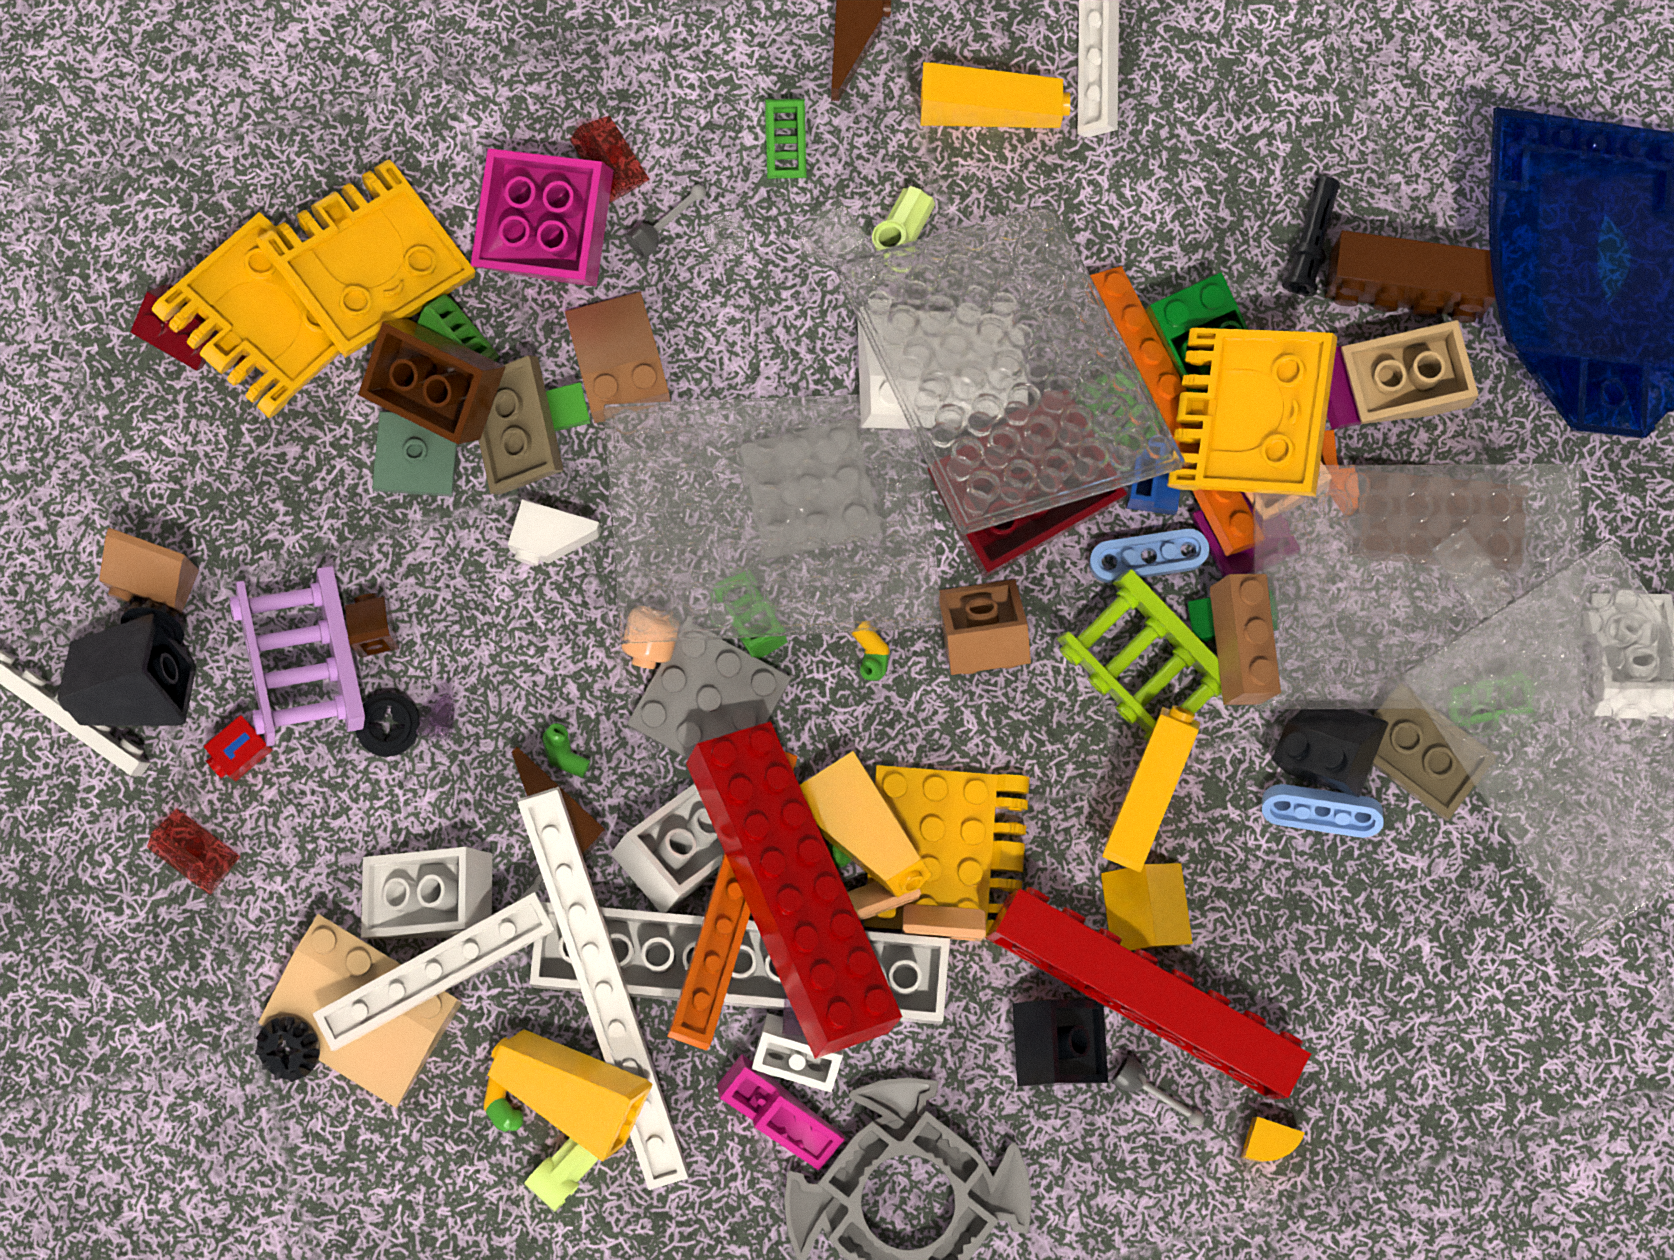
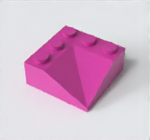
M488 148L470 266L561 283L597 287L614 170L601 161Z

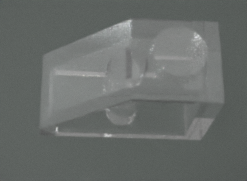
M837 198L800 222L801 237L798 238V242L810 259L816 256L821 265L878 275L883 271V259L840 198Z

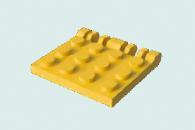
M389 159L374 167L375 174L372 171H368L361 176L365 188L374 198L369 203L366 202L354 185L348 183L341 189L350 207L336 191L311 205L315 218L324 230L321 229L307 210L299 212L296 215L298 223L309 237L303 243L286 222L276 226L277 234L273 230H269L257 238L258 245L264 255L278 268L345 358L375 340L382 322L403 318L409 319L443 294L447 295L473 279L476 273L475 269L470 266L471 264L405 177Z
M258 212L162 295L153 305L152 311L163 322L173 317L169 322V327L174 332L183 329L192 321L197 313L206 321L190 334L187 344L196 349L217 330L219 333L203 347L200 355L220 374H223L243 354L246 358L233 369L227 380L233 386H236L256 366L264 375L250 386L245 396L254 403L275 384L276 386L257 405L261 412L268 418H272L299 390L341 352L278 268L268 260L260 249L257 238L269 230H273L277 234V229L264 215Z
M1191 328L1189 330L1187 346L1199 349V351H1187L1185 361L1197 366H1211L1210 375H1184L1182 386L1197 390H1208V392L1180 393L1176 421L1185 425L1203 427L1202 429H1176L1174 439L1187 444L1199 443L1200 448L1199 454L1173 453L1170 463L1176 466L1197 469H1170L1167 486L1179 490L1193 491L1205 489L1316 496L1337 336L1334 333Z
M876 765V787L932 874V877L925 880L919 888L921 891L919 899L908 904L983 910L985 912L986 937L994 920H987L988 914L998 915L1004 904H989V890L998 889L1005 892H1014L1019 888L1022 889L1023 882L1014 879L990 878L991 871L1023 873L1025 843L993 841V834L1026 835V825L1018 822L994 823L995 808L1021 812L1022 810H1028V800L1007 797L996 798V792L1029 794L1030 777ZM868 874L867 884L875 882L876 880ZM904 905L864 919V928L902 931Z

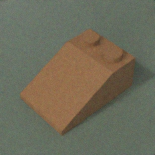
M641 291L565 311L594 424L671 404L669 390Z

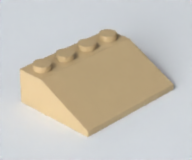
M317 914L295 949L258 1023L265 1026L272 1019L282 1016H290L302 1020L311 1027L318 1038L320 1046L319 1061L395 1108H398L463 1002L443 991L342 1048L332 1051L313 1013L399 967L401 964Z

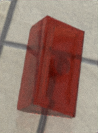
M610 116L580 125L570 138L581 159L601 161L614 170L609 203L650 180Z
M178 809L151 833L147 845L150 851L209 895L215 891L240 859L237 853Z

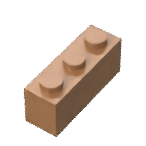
M1229 574L1209 587L1223 705H1258L1281 693L1267 574Z

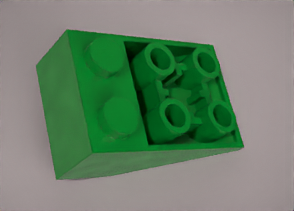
M1222 272L1150 304L1145 310L1181 380L1184 375H1210L1211 366H1197L1185 361L1187 351H1199V349L1187 346L1189 330L1191 328L1249 330ZM1186 387V389H1187L1188 392H1198V393H1207V392H1208V390H1201V389H1198V390H1197V389H1191V388H1187V387Z

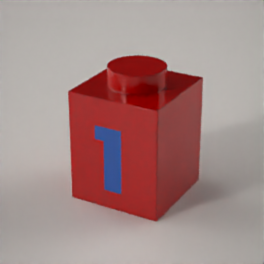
M242 715L237 717L203 746L211 755L205 761L221 779L228 775L235 782L273 751L270 746L266 747L265 740L260 734H256L254 727Z

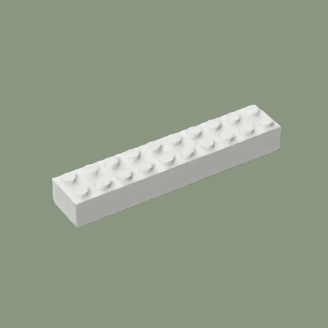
M541 902L555 931L534 941L530 985L533 988L581 992L552 903ZM600 907L629 996L678 1001L704 916ZM748 920L723 1005L794 1011L755 921ZM865 931L903 1016L899 1021L941 1025L944 1018L950 939Z

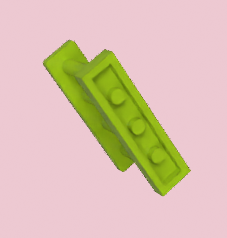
M1130 569L1123 572L1113 582L1119 590L1116 593L1117 598L1077 638L1067 631L1062 633L1057 640L1062 645L1059 649L1061 654L1072 665L1077 666L1080 663L1090 674L1087 678L1089 683L1103 696L1109 693L1118 703L1115 707L1117 712L1131 725L1137 722L1146 732L1143 738L1148 742L1156 721L1144 707L1184 667L1189 669L1193 666L1203 678L1200 680L1201 685L1179 707L1195 714L1212 696H1222L1218 658L1151 588ZM1137 608L1147 619L1144 622L1145 627L1103 667L1088 649L1128 609L1134 610ZM1165 637L1175 648L1172 651L1173 656L1131 696L1116 678L1156 638L1162 639Z

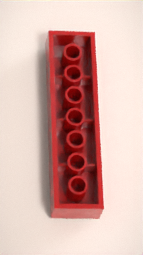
M771 721L697 743L686 765L814 1058L817 1059L888 1034L903 1016Z
M1027 887L1026 891L1019 888L1007 896L985 937L987 940L1270 1100L1289 1098L1311 1056L1310 1052L1301 1048L1304 1043L1302 1040L1285 1031H1281L1280 1034L1274 1033L1265 1027L1267 1021L1251 1011L1245 1010L1243 1014L1229 1007L1231 1001L1216 991L1209 989L1207 993L1198 990L1192 986L1195 980L1176 969H1172L1171 973L1156 966L1159 960L1153 955L1136 948L1135 952H1131L1120 945L1122 939L1116 934L1104 928H1100L1098 932L1084 925L1086 918L1066 907L1062 911L1057 910L1047 904L1050 899L1048 896L1032 887Z

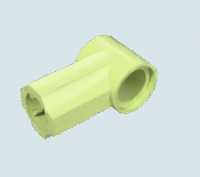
M912 186L903 188L888 218L879 223L873 230V244L882 264L888 269H903L914 258L913 245L935 206L934 199L921 189ZM898 242V244H896L895 246L888 247L891 244Z
M569 1138L553 1157L549 1156L536 1168L524 1184L555 1212L565 1203L569 1194L572 1195L580 1185L578 1182L599 1159Z

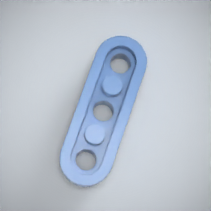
M1181 529L1104 541L1093 549L1089 558V568L1096 579L1105 583H1113L1123 572L1130 569L1140 578L1192 571L1199 568L1205 562L1209 554V543L1206 537L1195 529ZM1183 545H1190L1194 548L1195 555L1190 558L1184 557L1181 554L1180 548ZM1144 551L1153 552L1156 557L1155 562L1151 564L1145 563L1141 558V553ZM1112 557L1116 561V567L1111 570L1105 569L1102 565V559Z
M1287 784L1271 786L1262 796V814L1267 821L1275 825L1365 838L1377 834L1384 824L1382 805L1374 798L1367 796L1355 797L1346 793Z

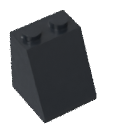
M152 613L70 642L57 700L62 709L68 712L79 725L179 726L186 723L197 666L155 614Z

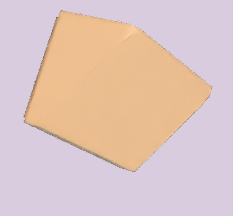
M877 881L847 892L860 921L916 901L921 895L920 889H917L914 892L905 893L897 898Z
M906 904L903 907L901 934L980 942L985 938L986 921L983 910Z

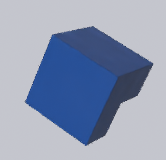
M1136 450L1131 465L1126 509L1176 515L1180 490L1168 487L1167 483L1169 470L1173 468L1181 469L1180 466L1171 464L1170 460L1161 459V453Z

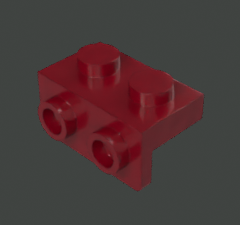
M161 285L147 291L130 333L196 371L202 369L206 364V360L200 355V352L219 332L215 330L210 338L198 348L193 349L187 344L188 338L206 320L197 313L192 321L183 329L174 332L169 327V322L173 317L163 322L152 311L155 302L174 285Z

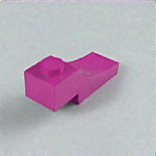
M741 1054L717 1084L720 1099L753 1120L756 1129L820 1171L845 1140L843 1133L799 1101L776 1081L774 1076L753 1070V1061Z

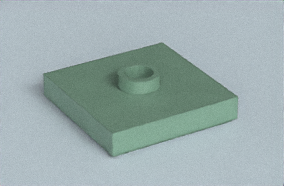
M379 411L372 484L373 491L453 497L458 444L393 412Z

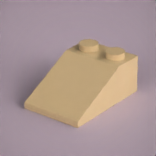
M1458 320L1341 347L1361 424L1434 416L1469 408L1479 396Z

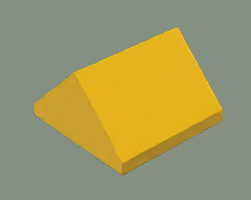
M1181 863L1144 864L1140 873L1130 868L1101 873L1108 931L1122 939L1121 946L1131 952H1135L1136 948L1151 950L1193 944Z

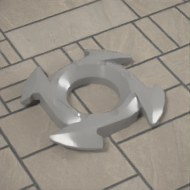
M907 1077L879 1080L852 1090L849 1094V1098L852 1101L867 1107L882 1117L869 1123L854 1136L818 1184L807 1183L803 1173L788 1170L784 1206L787 1232L797 1260H807L822 1228L829 1241L846 1260H970L999 1220L1009 1222L1011 1230L1014 1232L1028 1234L1032 1208L1029 1174L1018 1145L1014 1142L1008 1145L998 1168L992 1176L988 1165L973 1147L925 1111L926 1101L936 1097L939 1081ZM902 1155L919 1156L933 1162L947 1176L954 1194V1212L945 1232L933 1243L912 1250L894 1248L879 1240L867 1226L861 1203L864 1185L873 1170L884 1161Z

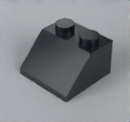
M1313 699L1286 723L1272 760L1286 774L1359 797L1389 723L1379 718Z
M1056 999L1012 1003L1017 1086L1109 1083L1104 1005L1095 1000Z

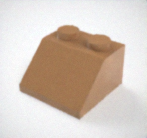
M108 528L105 536L99 581L109 588L108 595L127 603H131L133 597L145 602L150 600L156 606L165 604L166 610L182 614L199 569L184 554Z
M1015 579L936 591L946 656L951 675L974 674L983 670L1009 669L1018 665L1031 664L1028 623Z

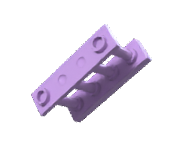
M333 566L317 568L316 583H311L310 588L253 598L247 597L244 581L236 582V596L229 597L233 621L241 620L259 708L252 711L256 734H264L266 747L275 745L274 727L337 716L338 720L345 719L347 732L363 729L365 714ZM313 604L314 607L321 606L323 620L318 621V625L255 636L251 614ZM321 641L322 645L329 644L331 658H326V663L263 673L259 656L260 651ZM328 678L330 682L337 681L339 695L334 696L332 701L271 711L266 689Z

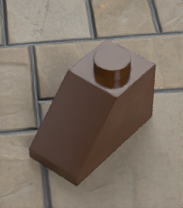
M377 593L364 594L354 598L353 604L345 605L349 644L360 658L400 649L390 604L385 596L378 597Z

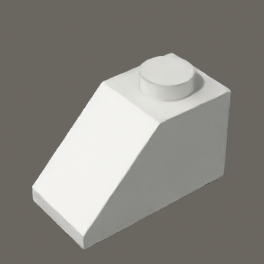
M522 499L509 538L508 547L512 553L516 554L515 559L517 561L538 566L539 561L551 563L595 540L600 536L601 527L598 521Z

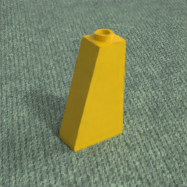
M923 62L920 126L1061 128L1063 116L1070 115V92H1063L1062 78Z
M1174 705L1171 710L1162 707L1107 837L1102 854L1103 858L1139 873L1141 872L1200 728V722L1194 720L1195 714L1191 711Z
M854 751L799 785L821 835L895 897L899 898L905 893L916 891L925 880L932 877V874Z
M525 1029L510 1039L504 1037L498 1042L492 1051L491 1057L494 1061L487 1075L602 1162L626 1144L653 1085L645 1078Z

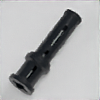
M1319 176L1315 180V187L1301 239L1291 250L1292 265L1289 276L1285 277L1282 283V287L1289 292L1303 296H1314L1317 293L1316 278L1320 265H1323L1326 260L1323 245L1336 196L1340 189V182L1334 178Z

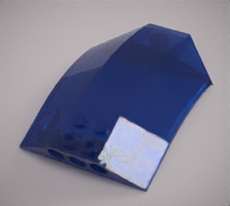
M1502 107L1493 108L1488 207L1489 248L1495 298L1506 343L1572 431L1640 439L1647 438L1656 429L1655 425L1668 412L1674 411V132Z

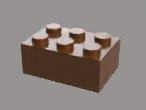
M407 318L384 321L381 324L358 395L459 445L481 439L506 366Z

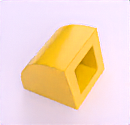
M1258 1116L1253 1117L1240 1157L1256 1162L1281 1159L1297 1148L1305 1132Z

